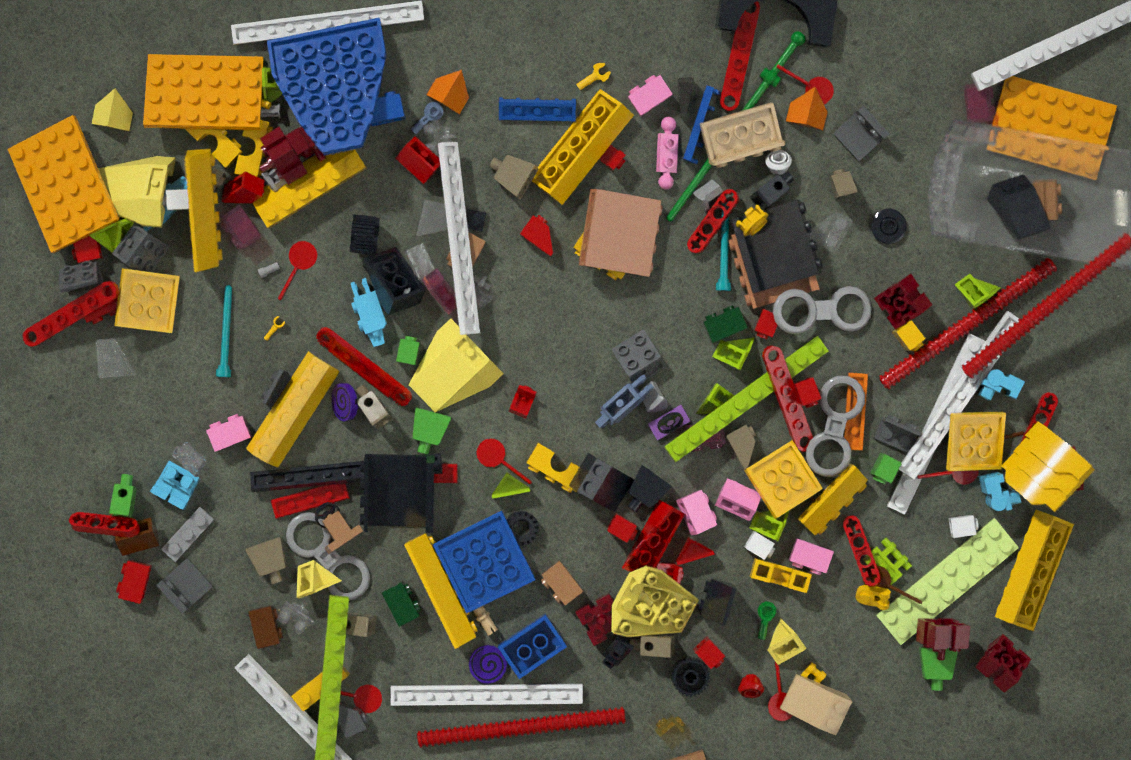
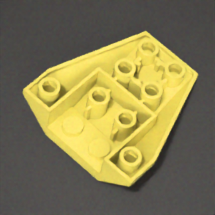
M154 156L98 168L117 215L141 226L162 228L165 208L162 202L168 176H173L176 158Z
M451 318L436 332L409 386L434 412H437L489 388L504 373L467 335H460L459 326Z
M648 566L637 569L628 574L612 604V632L626 637L680 633L686 626L699 599L662 570Z

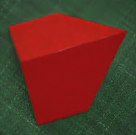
M688 537L676 559V563L681 565L714 555V551Z

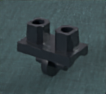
M619 635L603 652L602 655L605 658L602 663L610 669L614 665L618 666L632 651L634 646L630 645L628 639Z

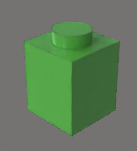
M405 336V339H400L397 362L416 365L420 342H416L417 338Z

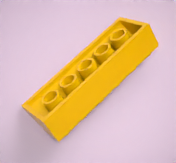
M600 89L538 166L539 170L532 182L563 205L634 114L621 102Z
M211 149L187 150L185 155L194 272L218 267L219 261L223 260L222 249L218 248V242H221V230H217V223H220L219 211L215 210V204H218V192H214V185H217L216 173L212 172V166H215V155L211 154Z
M354 149L325 155L326 159L319 162L315 155L303 162L308 174L290 185L284 184L276 192L272 191L268 185L264 186L263 196L254 201L253 205L266 227L270 229L367 169L357 151Z
M308 351L246 449L257 458L278 468L340 371Z
M1035 510L1028 531L1024 536L1022 547L1018 552L1016 563L1010 573L1009 581L1004 589L1003 597L997 607L996 618L1034 631L1074 524Z
M424 533L406 542L404 546L456 649L476 638L475 632H478L474 621H469L467 615L470 613L466 614L444 570L440 558L433 547L435 543L433 536H428L427 533Z

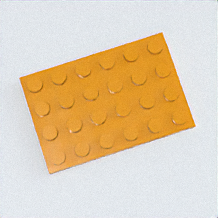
M148 54L144 128L260 130L264 57Z
M1011 76L1004 80L985 149L1097 179L1117 105Z
M72 115L8 148V152L51 253H56L120 220L76 116Z

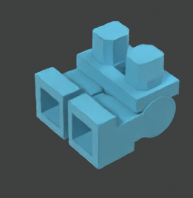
M990 370L980 384L982 387L978 396L991 400L994 393H1000L1001 389L1007 391L1005 396L1016 399L1025 381L1011 374L1004 376L1000 370Z
M168 461L150 492L164 500H167L170 496L169 503L185 510L200 481V477Z
M994 472L979 476L982 492L987 494L986 504L996 511L1004 509L1008 511L1012 510V505L1021 503L1020 494L1016 490L1008 491L1001 488L1000 483L1005 482L1003 474Z

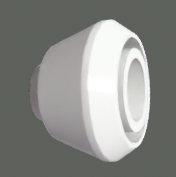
M778 150L769 153L766 156L765 162L771 173L781 175L787 172L792 163V158L787 152Z

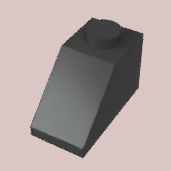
M340 702L338 724L345 738H349L369 727L368 723L370 720L366 712H362L361 708Z

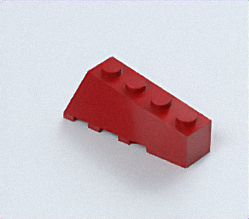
M658 500L622 568L629 572L645 566L656 568L685 513Z

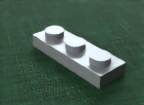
M199 507L161 550L176 562L214 521V518L203 508Z

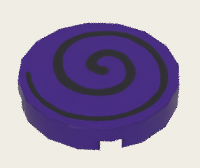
M339 383L335 385L332 391L333 411L336 417L344 422L353 420L358 410V404H355L357 395L354 388L348 383Z
M480 646L470 656V673L476 680L482 683L496 682L506 672L507 661L496 646Z

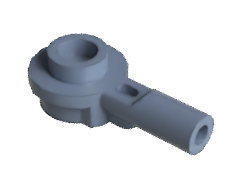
M431 102L426 105L424 109L425 115L411 128L415 134L429 121L441 119L443 108L439 103Z

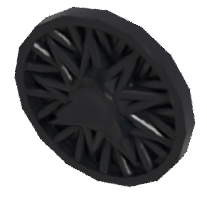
M891 208L877 212L871 222L872 234L879 242L884 244H894L900 241L907 229L904 216L898 210Z

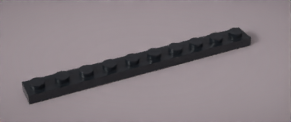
M441 453L427 454L435 455L434 474H443ZM361 461L250 472L251 491L262 492L360 482V479L364 478V472H360Z

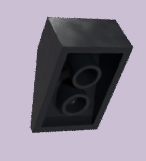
M1024 174L992 184L987 201L1018 240L1050 230L1051 226L1036 189Z
M397 247L364 258V263L377 298L388 315L421 304L426 290Z
M588 453L569 486L615 512L634 479Z
M711 578L710 582L706 581L703 592H706L704 600H700L698 610L701 611L700 615L725 626L737 588L733 584Z

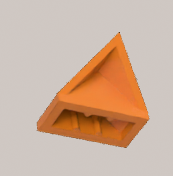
M462 70L436 78L427 93V96L458 114L461 113L469 99Z
M816 87L790 103L786 122L823 130L827 110Z

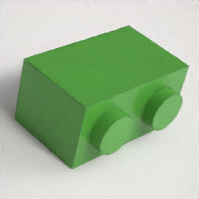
M880 453L870 474L874 475V480L884 485L886 482L892 483L902 463L886 454Z

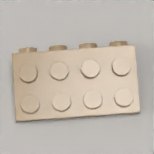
M772 102L700 123L709 164L716 166V168L727 166V162L733 160L734 162L746 160L745 157L750 155L752 157L761 156L767 150H770V152L778 151L781 149V146L786 145L785 141L782 140L774 103Z

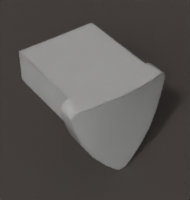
M277 168L269 173H261L269 188L274 192L286 184V181L284 179L280 180L275 170Z
M712 179L694 191L693 194L704 212L710 210L708 202L721 194L723 190Z
M649 382L647 385L652 384L654 388L645 396L646 399L643 401L646 411L658 412L667 409L668 402L656 382Z

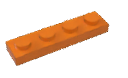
M848 373L849 377L856 379L862 386L865 393V404L862 411L855 418L847 420L844 438L849 442L851 450L863 451L868 374ZM848 384L845 413L850 412L857 403V393Z

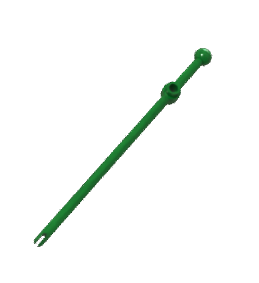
M799 31L794 32L791 35V43L771 70L765 68L759 77L763 79V82L743 110L754 108L770 85L775 88L782 78L777 76L780 69L776 66L780 65L783 67L797 46L805 43L806 36ZM708 159L666 218L669 222L673 221L712 165L709 164Z

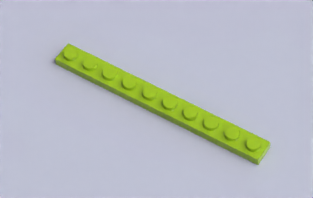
M816 336L785 358L791 378L829 351L819 336ZM768 372L665 445L664 448L673 461L677 462L771 394L774 389Z
M329 595L315 760H334L349 596Z

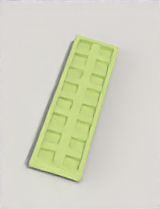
M993 518L976 532V535L971 536L905 591L921 600L922 604L900 595L889 604V609L882 610L876 616L898 643L902 645L917 632L918 618H935L1019 547L997 520Z

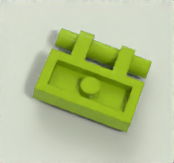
M886 537L881 541L885 549L881 551L876 546L872 549L876 564L886 568L890 573L892 585L903 575L898 568L903 566L907 571L912 565L909 563L907 556L899 552L896 548L897 545L894 542H890ZM889 553L897 560L894 564L886 557ZM869 555L863 558L867 565L871 562Z

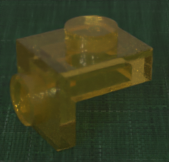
M671 715L669 718H662L656 723L657 728L655 732L661 737L676 725L681 733H684L685 729L683 726L685 723L679 716L675 718Z

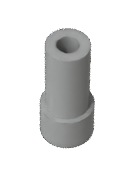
M275 262L267 267L258 269L260 277L263 278L267 274L279 270L280 267Z

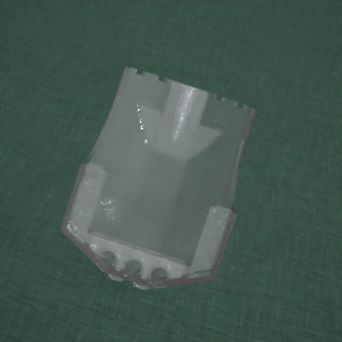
M953 119L935 155L928 191L932 235L962 242L1083 262L1095 260L1094 257L1100 256L1099 253H1103L1105 248L1108 249L1110 244L1113 245V242L1118 241L1119 237L1122 238L1123 233L1131 237V150ZM1022 174L1028 178L1032 185L1034 180L1057 179L1058 184H1061L1062 195L1058 196V203H1062V215H1059L1058 220H1048L1051 226L1050 230L1020 240L1017 239L987 201L992 184ZM1126 251V255H1121V259H1116L1117 262H1113L1111 267L1131 271V251Z

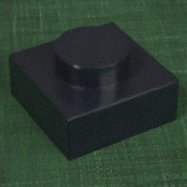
M467 209L468 229L483 232L486 212Z

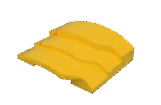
M1037 422L1026 433V438L1013 451L1014 453L1001 467L1006 471L1005 482L1032 505L1046 504L1051 510L1056 512L1095 469L1060 437L1040 422Z

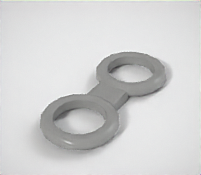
M851 286L840 288L833 293L830 300L814 301L803 290H787L778 296L773 307L774 320L779 328L788 334L795 335L805 333L818 320H831L836 327L843 331H857L868 323L872 313V305L866 293L857 287ZM846 294L855 295L863 303V315L854 324L845 323L837 314V303ZM790 297H799L808 306V318L804 324L798 327L790 326L782 317V305Z
M849 376L830 378L820 391L821 399L819 402L828 418L824 432L817 434L810 440L806 448V459L809 467L823 477H834L841 474L848 468L851 461L852 450L843 434L847 420L855 418L862 411L865 404V393L859 382ZM839 383L851 385L857 393V403L847 413L833 411L827 402L829 390ZM825 439L837 441L844 451L842 463L833 469L820 467L814 459L816 445Z
M301 513L294 517L286 531L287 543L291 550L298 556L306 558L315 557L332 574L335 568L342 563L356 565L362 572V583L357 590L346 593L338 590L335 585L327 588L332 595L349 596V600H354L363 595L370 582V573L365 562L352 555L340 556L336 550L328 554L325 547L330 544L332 536L326 528H322L324 537L319 547L313 550L302 549L294 540L295 528L302 521H315V513ZM318 518L319 523H320L321 525H324V524L322 523V521H323L324 519H319V518Z

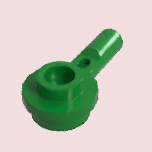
M762 602L758 607V615L761 618L758 639L765 640L768 623L777 613V609L772 602Z

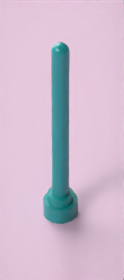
M727 200L725 204L722 203V206H724L727 210L729 209V207L726 205L729 202V200ZM729 217L721 226L720 279L716 283V291H731V283H729L728 279Z
M230 285L225 286L221 361L218 369H216V377H231L232 372L230 366H228L232 287Z

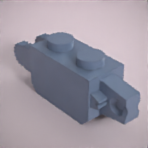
M645 375L640 376L632 384L625 385L601 407L602 411L600 413L602 416L595 422L599 428H604L608 423L610 425L619 423L646 399L645 396L653 390L654 386L652 384L647 385L642 391L637 388L645 382Z

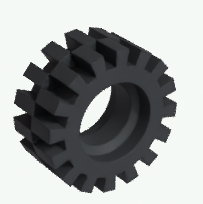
M518 511L512 513L507 518L519 546H526L535 540L539 532V525L532 514L526 511ZM518 521H525L529 525V531L524 536H519L514 531V525Z

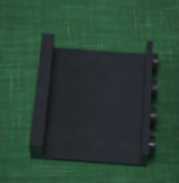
M800 199L763 210V212L768 214L767 223L753 236L748 235L745 237L743 231L736 226V222L738 220L742 222L746 216L731 220L753 293L822 273L823 264L821 259L817 258V244L815 239L812 240L810 232H812L810 222L806 221V207L804 202L801 203Z
M365 454L364 461L360 462V472H364V478L360 479V490H364V496H360V508H364V514H360V525H364V532H368V526L425 527V533H433L435 455Z

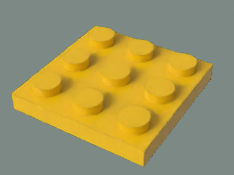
M122 268L115 326L172 333L180 276Z
M951 413L946 469L948 471L1001 469L1006 413Z
M792 440L744 470L774 519L823 489Z

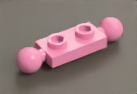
M665 117L662 120L661 127L664 133H658L656 172H663L658 183L665 190L670 189L674 184L670 173H677L679 134H672V131L676 128V121L672 117Z

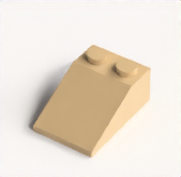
M796 674L780 709L818 729L837 735L852 700L845 693Z

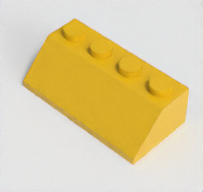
M849 464L848 468L839 474L817 497L816 501L797 519L813 535L816 536L817 533L821 535L827 529L826 524L830 520L834 521L841 514L839 510L843 506L848 507L853 502V496L856 492L861 493L867 487L866 482L868 479L853 464Z

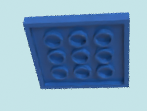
M503 511L433 544L466 614L536 580Z

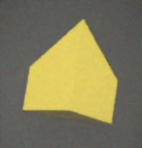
M113 89L95 105L92 124L130 131L133 112L117 90Z
M314 560L298 566L297 598L300 599L342 580Z
M781 618L767 649L778 665L806 649L797 634Z

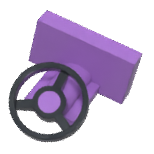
M682 405L651 421L648 425L656 439L659 440L691 421Z

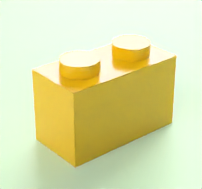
M912 320L892 332L906 351H916L924 345L922 341L925 340V337Z

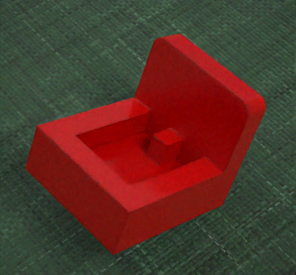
M610 145L599 160L614 171L615 168L619 170L626 162L623 159L626 155Z
M519 385L508 412L526 419L537 392L529 386Z
M658 563L656 569L662 570L680 584L684 576L681 566L674 563Z

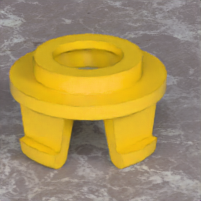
M759 205L755 206V210L750 207L744 212L746 218L742 222L738 220L736 226L743 231L745 237L748 235L753 236L765 226L768 214L763 212Z

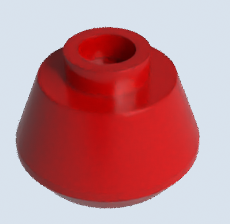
M748 674L742 678L738 692L746 698H757L764 692V687L759 677L755 674Z

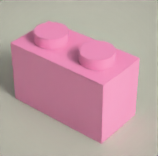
M655 75L645 80L646 85L641 88L636 86L629 91L628 99L640 117L673 95L660 75L658 77H655Z
M236 414L228 417V422L221 424L218 421L209 425L211 429L206 431L215 452L252 437L244 416L239 417Z
M727 478L715 506L750 521L757 510L761 497L754 489H750Z
M702 490L676 500L680 511L685 513L683 518L691 536L717 525L716 515L710 510L708 497Z
M796 538L789 560L792 561V566L803 569V566L811 568L810 572L821 575V572L827 573L834 551Z

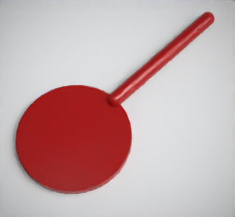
M776 66L781 71L805 84V93L816 87L824 105L833 97L834 88L827 78L815 77L807 82L784 67Z
M299 241L290 248L289 260L294 269L278 300L283 298L298 269H309L315 264L317 251L311 243Z
M490 438L479 444L477 458L481 464L487 467H495L502 463L528 484L532 483L531 480L504 461L505 448L500 441Z
M979 470L944 471L918 475L917 478L922 479L951 474L957 483L967 485L976 480Z
M775 662L778 693L770 698L768 711L775 720L786 721L793 715L780 709L787 693L782 692L779 665Z
M369 684L359 687L355 694L344 691L340 693V695L353 697L355 706L361 708L362 712L366 713L376 711L382 703L380 690Z

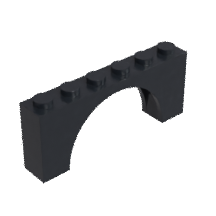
M719 0L715 29L735 32L745 10L751 4L760 0ZM782 0L794 6L803 16L809 33L808 45L827 48L831 46L838 0Z

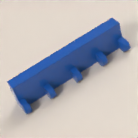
M705 87L683 157L684 161L694 164L698 163V160L692 159L695 146L703 148L704 145L697 142L701 131L700 123L704 121L707 110L713 112L715 110V107L709 106L712 93L715 95L720 94V91L714 89V87Z
M499 97V120L575 121L576 99L559 100V98H555V100H539V98H536V100H521L520 98L503 99V97Z

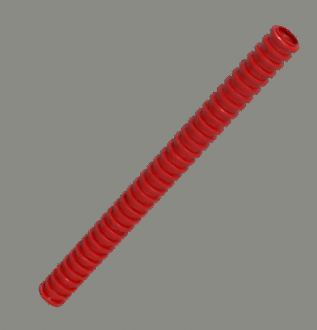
M1123 233L1122 238L1119 237V240L1114 241L1113 245L1110 244L1108 249L1105 248L1103 253L1100 252V256H1095V260H1090L1089 265L1085 264L1084 269L1081 268L1080 272H1076L1074 277L1071 276V279L1066 280L1065 284L1062 283L1060 288L1057 287L1055 292L1052 291V295H1047L1046 300L1042 299L1041 304L1038 303L1036 308L1033 307L1032 311H1028L1027 315L1024 314L1022 319L1019 318V322H1014V326H1009L1008 331L1004 330V334H1000L999 338L994 339V342L991 341L990 345H986L984 350L981 349V353H976V357H971V361H966L967 364L962 365V370L965 374L973 379L975 374L978 375L979 371H983V368L988 367L989 363L992 364L993 359L997 360L998 355L1001 356L1003 351L1006 352L1007 348H1011L1012 344L1017 343V340L1020 341L1022 336L1025 337V333H1030V329H1035V325H1040L1041 320L1045 321V317H1049L1050 313L1053 314L1054 310H1058L1060 305L1063 306L1065 301L1068 302V298H1073V294H1078V290H1083V286H1088V282L1091 283L1093 278L1096 279L1098 274L1101 275L1103 270L1106 271L1108 266L1111 267L1113 262L1116 263V259H1121V255H1126V251H1131V237Z
M1048 257L1045 258V261H1041L1040 265H1035L1036 268H1031L1030 272L1027 271L1025 276L1021 275V278H1017L1016 282H1011V285H1007L1006 289L1003 288L1000 293H996V296L993 295L991 300L988 299L986 303L983 302L982 306H978L976 310L973 309L971 314L967 313V316H963L962 320L957 321V324L953 323L952 327L949 326L947 331L943 330V333H939L937 338L933 337V340H929L927 345H923V348L920 347L918 351L913 352V355L909 354L908 358H904L903 362L899 361L898 365L895 364L893 369H889V372L885 371L883 376H879L883 386L890 390V386H895L896 382H901L900 379H905V376H909L910 372L914 373L916 368H920V365H925L924 362H929L930 358H935L934 355H939L940 351H945L944 348H949V345H953L954 341H959V338H963L964 334L967 335L970 330H974V327H979L978 324H983L984 320H989L988 317H993V314H997L999 309L1003 310V307H1007L1008 303L1011 304L1014 299H1018V296H1023L1022 293H1027L1028 289H1033V285L1037 286V283H1041L1042 279H1047V276H1051L1052 272H1057L1054 262Z
M615 707L614 710H611V708H608L606 711L605 709H602V711L596 710L597 712L591 710L590 713L587 711L585 713L579 712V714L573 712V715L567 713V715L561 714V716H558L556 714L555 717L549 715L547 718L546 716H543V718L537 717V719L531 717L530 720L528 718H525V720L519 719V721L514 719L513 722L507 720L505 723L504 721H501V723L497 721L495 724L490 722L488 725L486 723L483 725L478 724V726L472 724L471 727L466 725V727L460 726V728L455 726L454 729L448 727L446 730L442 728V730L436 729V731L430 729L429 732L427 730H424V732L418 731V746L422 748L423 746L429 747V745H432L433 747L435 744L440 746L442 743L444 745L446 743L452 744V742L458 744L459 741L461 743H464V741L470 742V740L476 742V739L482 741V739L488 740V738L494 739V737L500 739L501 736L503 738H506V736L512 737V735L518 737V734L524 736V734L530 735V733H533L535 735L536 732L542 734L544 731L545 733H548V731L552 733L554 732L553 730L559 732L561 729L563 731L565 729L571 730V728L577 730V727L583 729V727L589 728V726L594 728L595 725L601 727L603 724L604 726H607V724L613 725V723L619 725L620 722L625 724V710L623 707H620V709Z

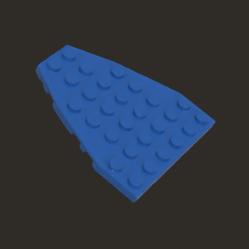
M380 17L267 40L272 76L300 126L323 155L362 148L376 110L386 60V48Z

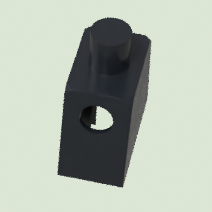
M785 172L782 176L777 174L749 198L755 205H759L763 211L790 189L788 185L794 181V178L789 172Z
M641 465L628 491L629 494L634 496L628 507L636 513L643 504L651 508L672 486Z

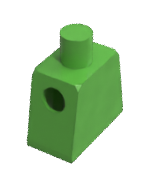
M416 407L413 439L420 441L417 452L429 454L431 444L439 446L452 417Z
M122 474L120 484H114L109 511L111 516L133 518L137 489L132 486V475ZM122 490L127 491V496L121 498Z
M919 647L923 678L931 679V690L942 691L943 680H952L958 652L950 651L949 648L946 649L945 660L941 661L937 660L938 652L932 651V648Z

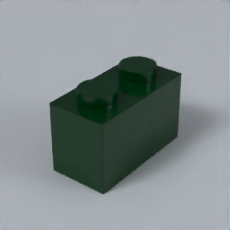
M732 305L723 309V314L717 316L715 312L705 317L706 321L703 324L711 343L748 328L739 307L734 308Z
M403 581L382 591V595L399 627L419 617V612L421 611L417 600L413 602L410 596L413 594L408 583L404 585Z

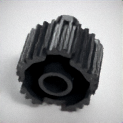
M353 214L349 252L369 255L377 254L380 218Z
M691 656L689 658L685 657V659L681 658V660L675 663V667H672L671 680L673 686H675L676 690L678 689L679 693L685 694L686 697L688 695L690 697L692 695L696 697V694L700 695V692L703 693V689L706 690V686L710 683V672L706 664L699 660V658H691ZM689 672L696 675L695 678H692V681L685 677Z

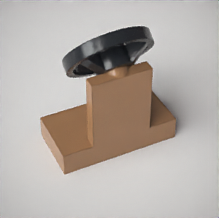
M326 502L316 510V523L320 527L326 528L334 539L332 543L325 547L328 554L363 532L360 525L350 529L340 514L339 507L332 502ZM332 505L330 510H326L322 515H319L324 507ZM318 518H319V519H324V520L322 521V523H323L324 525H321V524L319 523Z

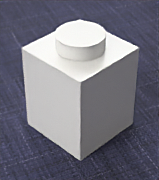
M187 189L166 190V195L163 197V206H167L168 211L189 210Z
M973 515L948 518L952 538L976 535V530L979 529L977 518L974 519Z
M753 531L744 548L765 560L766 557L770 558L773 554L775 543Z

